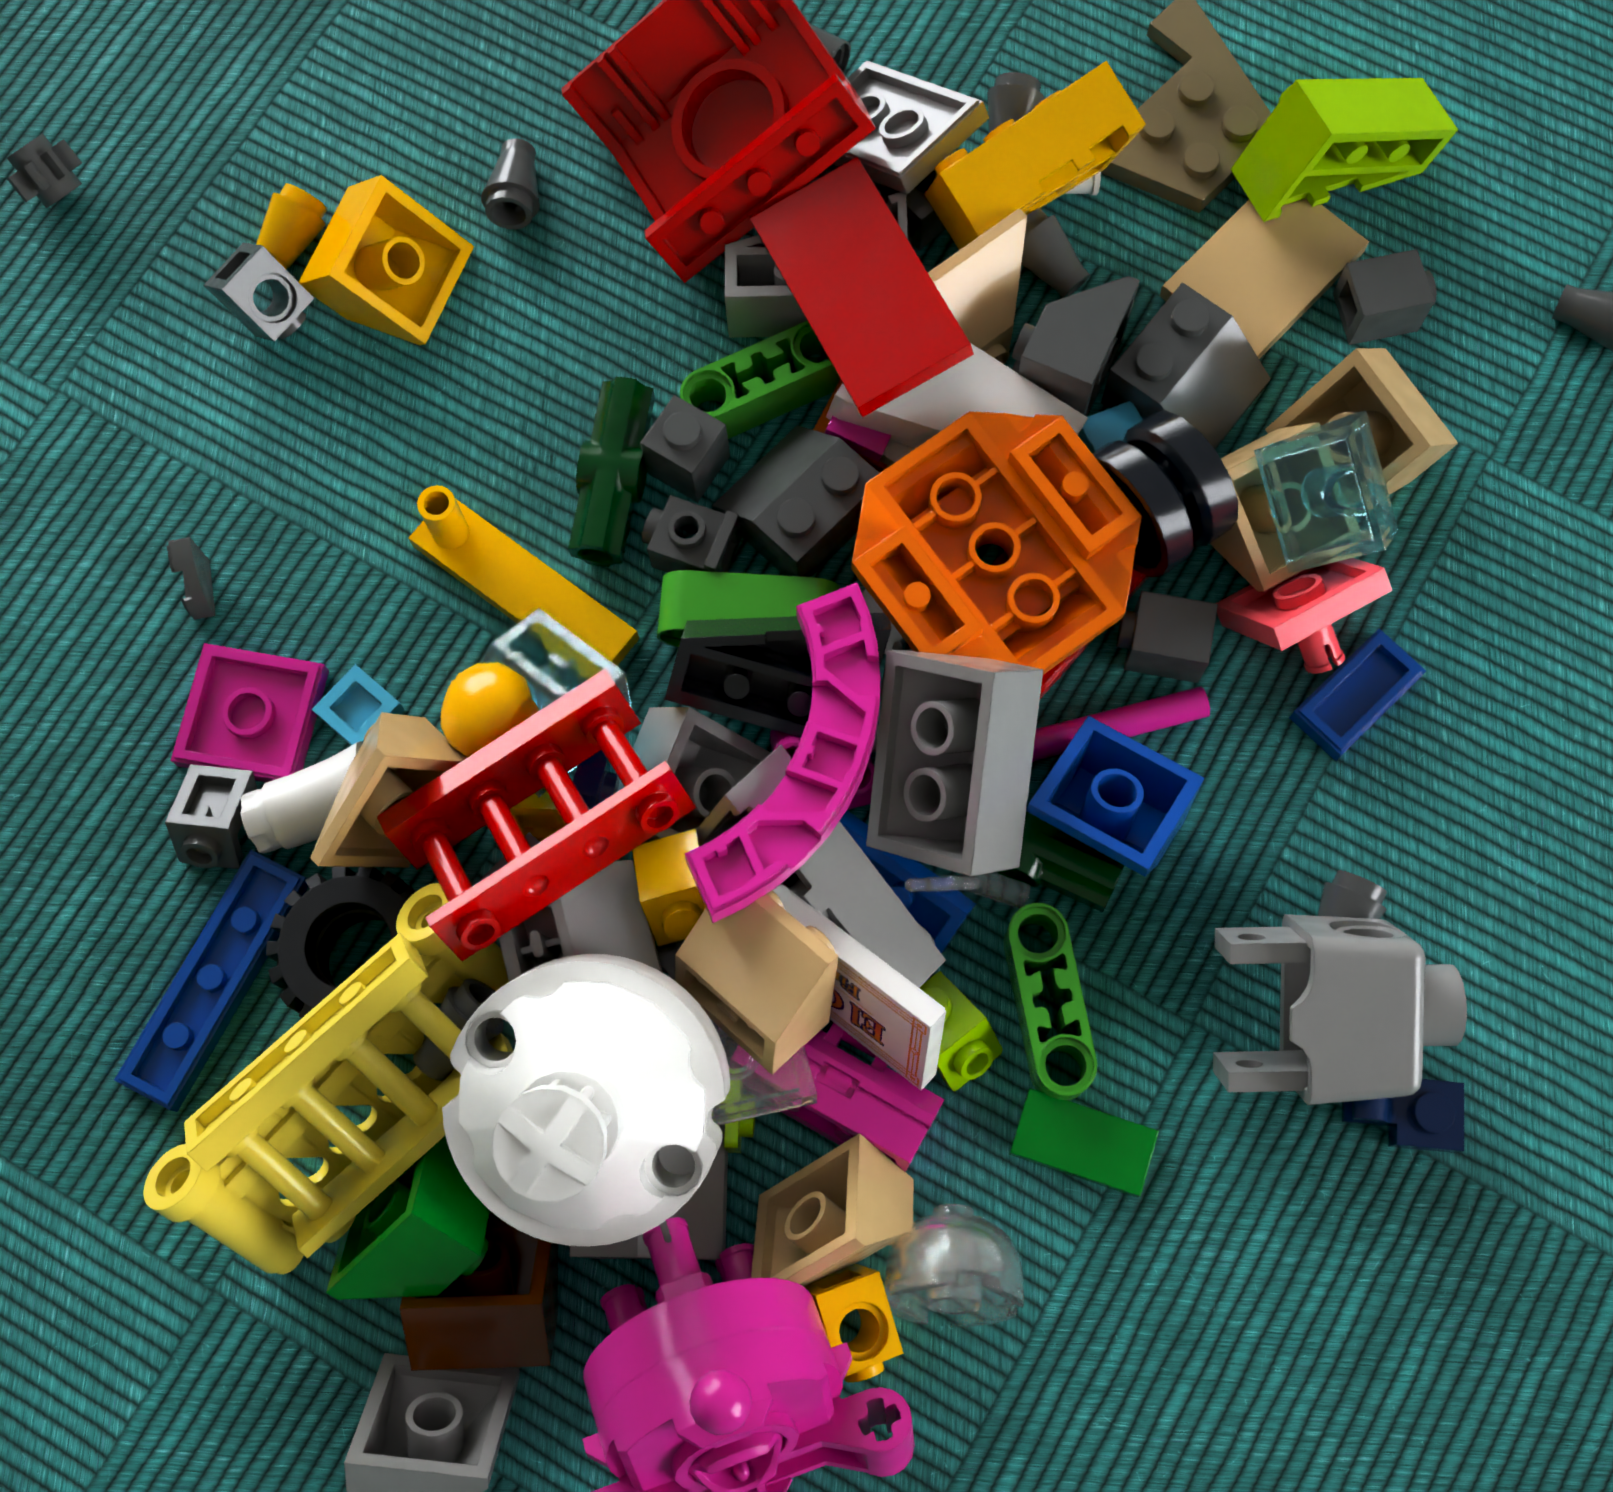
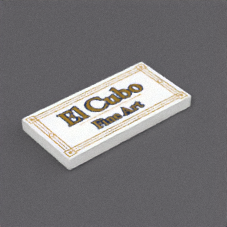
M781 883L773 891L780 898L784 909L803 926H813L819 929L829 939L835 953L839 956L830 1020L921 1091L936 1075L946 1015L945 1007Z

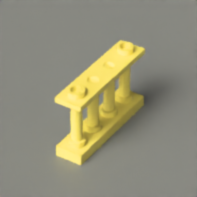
M400 932L184 1122L186 1154L206 1172L225 1156L232 1158L238 1155L299 1209L292 1215L297 1249L307 1259L325 1242L332 1243L341 1238L352 1226L356 1215L445 1136L442 1107L459 1094L461 1075L457 1070L427 1095L366 1038L368 1030L389 1011L391 1013L401 1011L450 1059V1053L461 1032L421 991L422 982L429 976L419 951ZM502 1033L489 1042L499 1051H513L509 1040ZM335 1059L337 1061L347 1059L406 1114L375 1142L313 1086L314 1077ZM280 1107L283 1109L293 1107L352 1161L323 1189H320L258 1134L260 1125Z

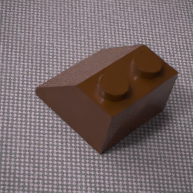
M490 1212L485 1238L489 1242L488 1249L482 1262L472 1274L467 1277L460 1275L438 1296L402 1297L400 1315L411 1371L551 1366L558 1317V1244L523 1233Z

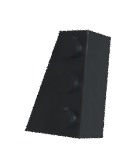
M870 613L878 643L880 667L891 632V622L885 613ZM797 617L687 621L664 700L802 737L809 718L812 702V670L806 640Z

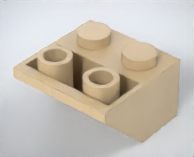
M772 890L746 908L715 923H712L705 908L675 954V981L693 996L719 1028L773 1075L829 1023L839 956L835 953L829 939L819 929L813 926H803L784 909L780 898Z

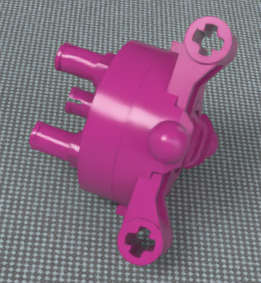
M680 1217L666 1220L672 1239L669 1243L665 1242L660 1225L643 1234V1241L648 1247L660 1286L655 1296L657 1305L647 1309L643 1289L641 1287L636 1288L632 1284L615 1287L604 1294L600 1302L605 1311L611 1334L596 1347L586 1362L583 1371V1380L598 1431L597 1434L582 1439L588 1458L609 1468L611 1473L619 1477L620 1480L591 1492H787L793 1477L825 1465L865 1472L878 1477L893 1476L906 1468L912 1459L915 1447L909 1405L900 1394L883 1387L867 1389L843 1399L840 1398L843 1380L852 1362V1355L847 1342L831 1348L814 1299L805 1287L785 1279L751 1278L754 1245L750 1243L737 1244L721 1252L719 1255L720 1259H716L715 1265L720 1273L722 1282L713 1284L710 1275L701 1272L689 1235L688 1223ZM886 1424L888 1434L892 1432V1437L887 1440L876 1441L874 1431L871 1432L870 1428L875 1425Z

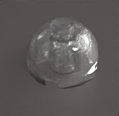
M962 1204L937 1206L933 1209V1215L917 1219L913 1222L912 1230L894 1241L889 1250L885 1272V1292L891 1312L896 1317L928 1325V1311L955 1315L950 1327L984 1326L1010 1320L1017 1316V1305L1021 1308L1024 1305L1023 1272L1020 1255L1011 1238L990 1220L975 1216L974 1210L971 1207Z

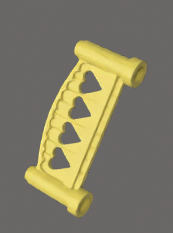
M439 883L424 886L412 894L399 911L396 920L397 933L400 932L419 951L429 976L422 982L421 991L433 1003H442L448 989L453 986L460 987L466 979L479 980L495 991L509 982L502 950L495 942L479 950L466 960L461 961L429 927L425 917L448 903ZM389 1011L368 1030L366 1037L383 1054H415L425 1039L424 1034L401 1011L396 1013ZM335 1059L314 1077L313 1086L334 1106H371L369 1117L363 1123L356 1126L374 1142L406 1115L387 1096H378L377 1087L347 1059L342 1061ZM417 1066L405 1074L427 1095L443 1082L428 1077ZM280 1107L260 1125L258 1134L285 1158H323V1164L319 1171L308 1177L320 1189H323L352 1163L337 1147H329L328 1139L293 1107L288 1109ZM182 1144L166 1152L150 1170L143 1191L145 1203L172 1222H190L269 1274H287L294 1270L301 1262L304 1255L297 1249L292 1215L299 1209L288 1199H280L279 1191L238 1155L232 1158L225 1156L206 1172L186 1154V1144Z

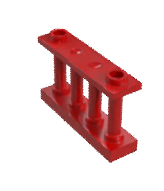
M606 669L598 672L376 816L384 834L416 869L429 862L448 903L425 918L429 927L461 961L466 960L479 950L490 946L499 937L651 837L668 829L677 820L697 808L666 760L650 771H647L625 736L626 733L640 725L641 722ZM602 750L625 787L592 809H589L567 772ZM544 787L566 826L531 848L510 809ZM487 825L507 864L472 886L452 847Z

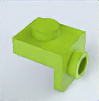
M938 971L920 989L945 1007L946 1015L937 1070L946 1085L952 1091H957L969 1080L976 1079L984 1074L991 1066L993 1060L1001 1055L1003 1048L987 1018L941 971Z

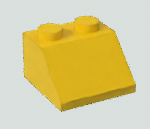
M379 175L347 188L299 283L312 296L347 320L417 345H425L474 246L384 176Z

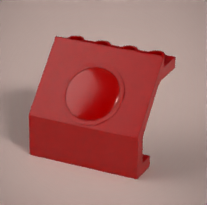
M663 0L562 87V96L610 150L655 222L644 230L645 239L684 283L725 251L726 244L738 241L753 229L751 217L802 189L876 129L862 99L794 0Z

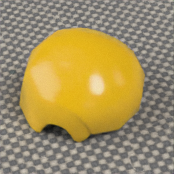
M499 662L477 663L460 672L448 687L441 708V729L449 745L464 756L469 757L537 713L539 708L532 700L530 689L523 676Z

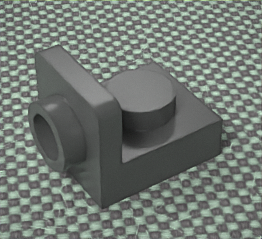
M190 765L165 821L180 862L200 868L223 867L238 869L244 858L237 836L243 823L240 814L242 809L240 797L257 789L253 771Z

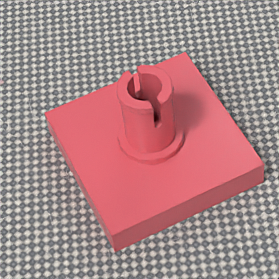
M1334 553L1266 591L1258 592L1252 585H1249L1215 604H1218L1217 614L1223 627L1281 651L1297 643L1304 660L1305 670L1311 674H1318L1333 669L1329 662V657H1332L1334 665L1337 666L1341 665L1345 660L1344 651L1340 648L1332 623L1393 590L1384 567Z

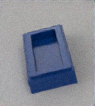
M1379 628L1289 718L1329 756L1337 761L1424 675L1426 670Z

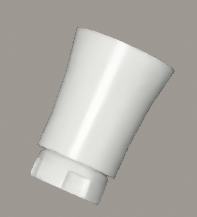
M362 741L298 772L266 782L262 789L245 793L240 797L242 822L248 838L255 844L258 852L264 854L281 847L291 849L318 840L347 770L363 744Z

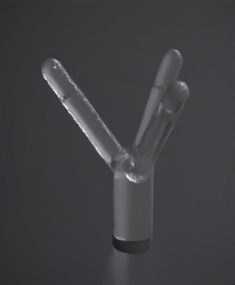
M994 872L972 877L967 875H937L939 877L910 878L906 880L904 885L905 889L909 892L965 890L1017 908L1025 906L1030 893V884Z

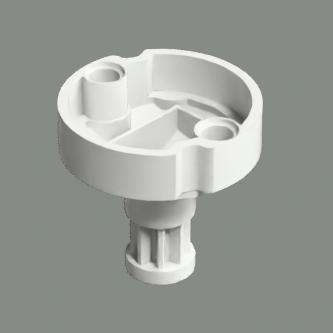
M580 954L554 959L538 965L511 980L487 998L466 1022L450 1053V1061L461 1075L459 1094L442 1107L444 1131L454 1163L474 1195L492 1213L515 1229L534 1238L568 1246L590 1247L626 1241L646 1233L666 1221L689 1201L708 1174L723 1140L722 1131L719 1125L713 1122L711 1116L713 1107L723 1102L730 1090L729 1066L718 1032L701 1005L686 989L661 971L639 961L608 954ZM490 1018H501L510 1023L516 1039L514 1051H499L488 1042L486 1025ZM667 1145H680L686 1148L693 1156L695 1169L684 1175H675L668 1172L661 1165L659 1150Z

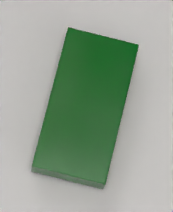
M1029 1088L1009 1155L1138 1198L1142 1194L1159 1131L1068 1100L1055 1099L1043 1092Z

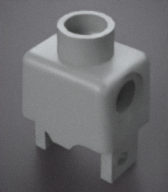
M1284 914L1282 927L1215 928L1214 948L1229 964L1281 963L1280 1050L1213 1052V1072L1227 1092L1296 1091L1307 1105L1405 1097L1413 1095L1420 1089L1423 1070V1046H1457L1463 1039L1466 1030L1467 1003L1464 984L1459 971L1452 964H1426L1425 953L1421 945L1387 920Z

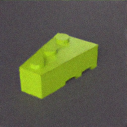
M1423 78L1296 79L1281 94L1278 105L1230 170L1263 222L1279 218L1282 213L1281 207L1286 204L1307 199L1311 207L1329 201L1331 196L1328 191L1354 184L1359 192H1363L1421 174L1454 136L1458 128Z

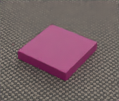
M204 643L170 761L178 767L189 768L193 764L251 770L255 780L269 782L302 770L317 715L312 711V708L322 699L329 674L328 668L322 663Z

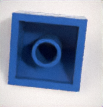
M1088 716L1028 803L1026 811L1146 877L1159 864L1184 823L1205 778Z

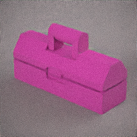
M833 1023L828 1033L820 1030L773 1075L741 1046L738 1047L730 1061V1078H741L743 1090L838 1145L843 1144L860 1133L904 1172L910 1166L945 1100L925 1088L920 1091L899 1073L888 1068L884 1061L835 1023ZM843 1040L875 1058L871 1066L838 1048L840 1041Z

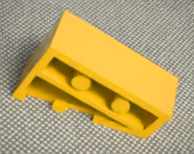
M1105 61L1065 89L1059 90L1042 100L1031 112L1016 122L1014 119H1010L996 127L983 139L984 143L970 153L965 148H962L946 157L934 168L937 177L924 195L960 250L1018 208L1028 215L1103 171L1144 128L1146 123L1110 65Z

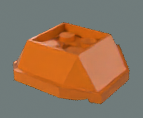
M969 411L866 482L851 570L914 652L990 658L1043 669L1044 675L1123 618L1127 607L1135 548L1142 516L1062 415L1035 414L1034 417L1008 413ZM985 544L998 545L1006 551L1009 560L1001 565H989L978 557L976 550Z

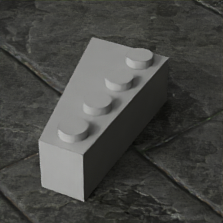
M781 744L729 790L696 829L701 845L710 842L733 827L758 804L762 805L774 792L785 776V770L792 759ZM840 821L829 837L805 864L782 882L784 886L918 988L946 961L935 946L934 940L928 931L917 923Z

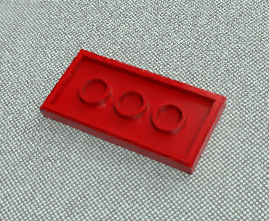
M858 157L750 218L761 241L862 417L974 355L969 340Z

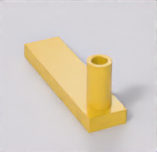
M438 485L431 486L419 495L417 508L423 521L408 537L413 547L591 678L603 669H606L610 675L640 639L637 630L457 500L448 488Z

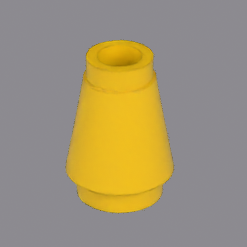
M285 183L280 194L272 193L256 245L264 246L287 270L325 227L326 224L322 218L327 211V207L308 192L292 184Z

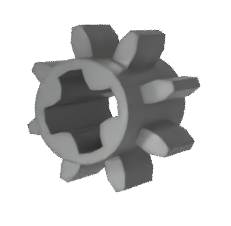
M42 133L7 157L17 172L6 179L25 202L37 196L42 204L48 208L82 184L72 171L81 165L82 162L64 139L52 146Z

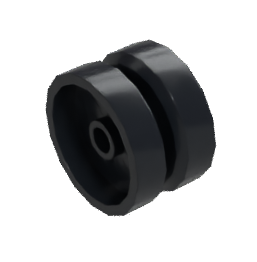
M1165 410L1153 413L1128 429L1123 441L1118 440L1107 443L1092 453L1142 516L1135 548L1133 569L1148 577L1163 576L1184 562L1189 557L1193 547L1207 546L1228 532L1238 519V498L1226 467L1216 450L1202 433L1179 415Z

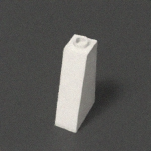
M972 343L970 344L974 355L864 417L860 415L842 383L834 395L826 418L829 420L834 416L846 422L891 435L890 441L917 448L969 411L1008 413L1034 417L1035 414L1062 415L1077 435L1088 417Z

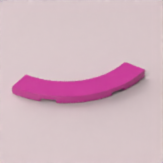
M858 583L796 606V617L805 637L811 661L812 702L808 721L799 745L785 770V776L762 805L758 804L737 824L710 842L685 853L687 866L712 923L746 908L755 900L778 887L804 865L829 837L845 814L863 779L873 750L879 719L881 677L877 638L870 611Z

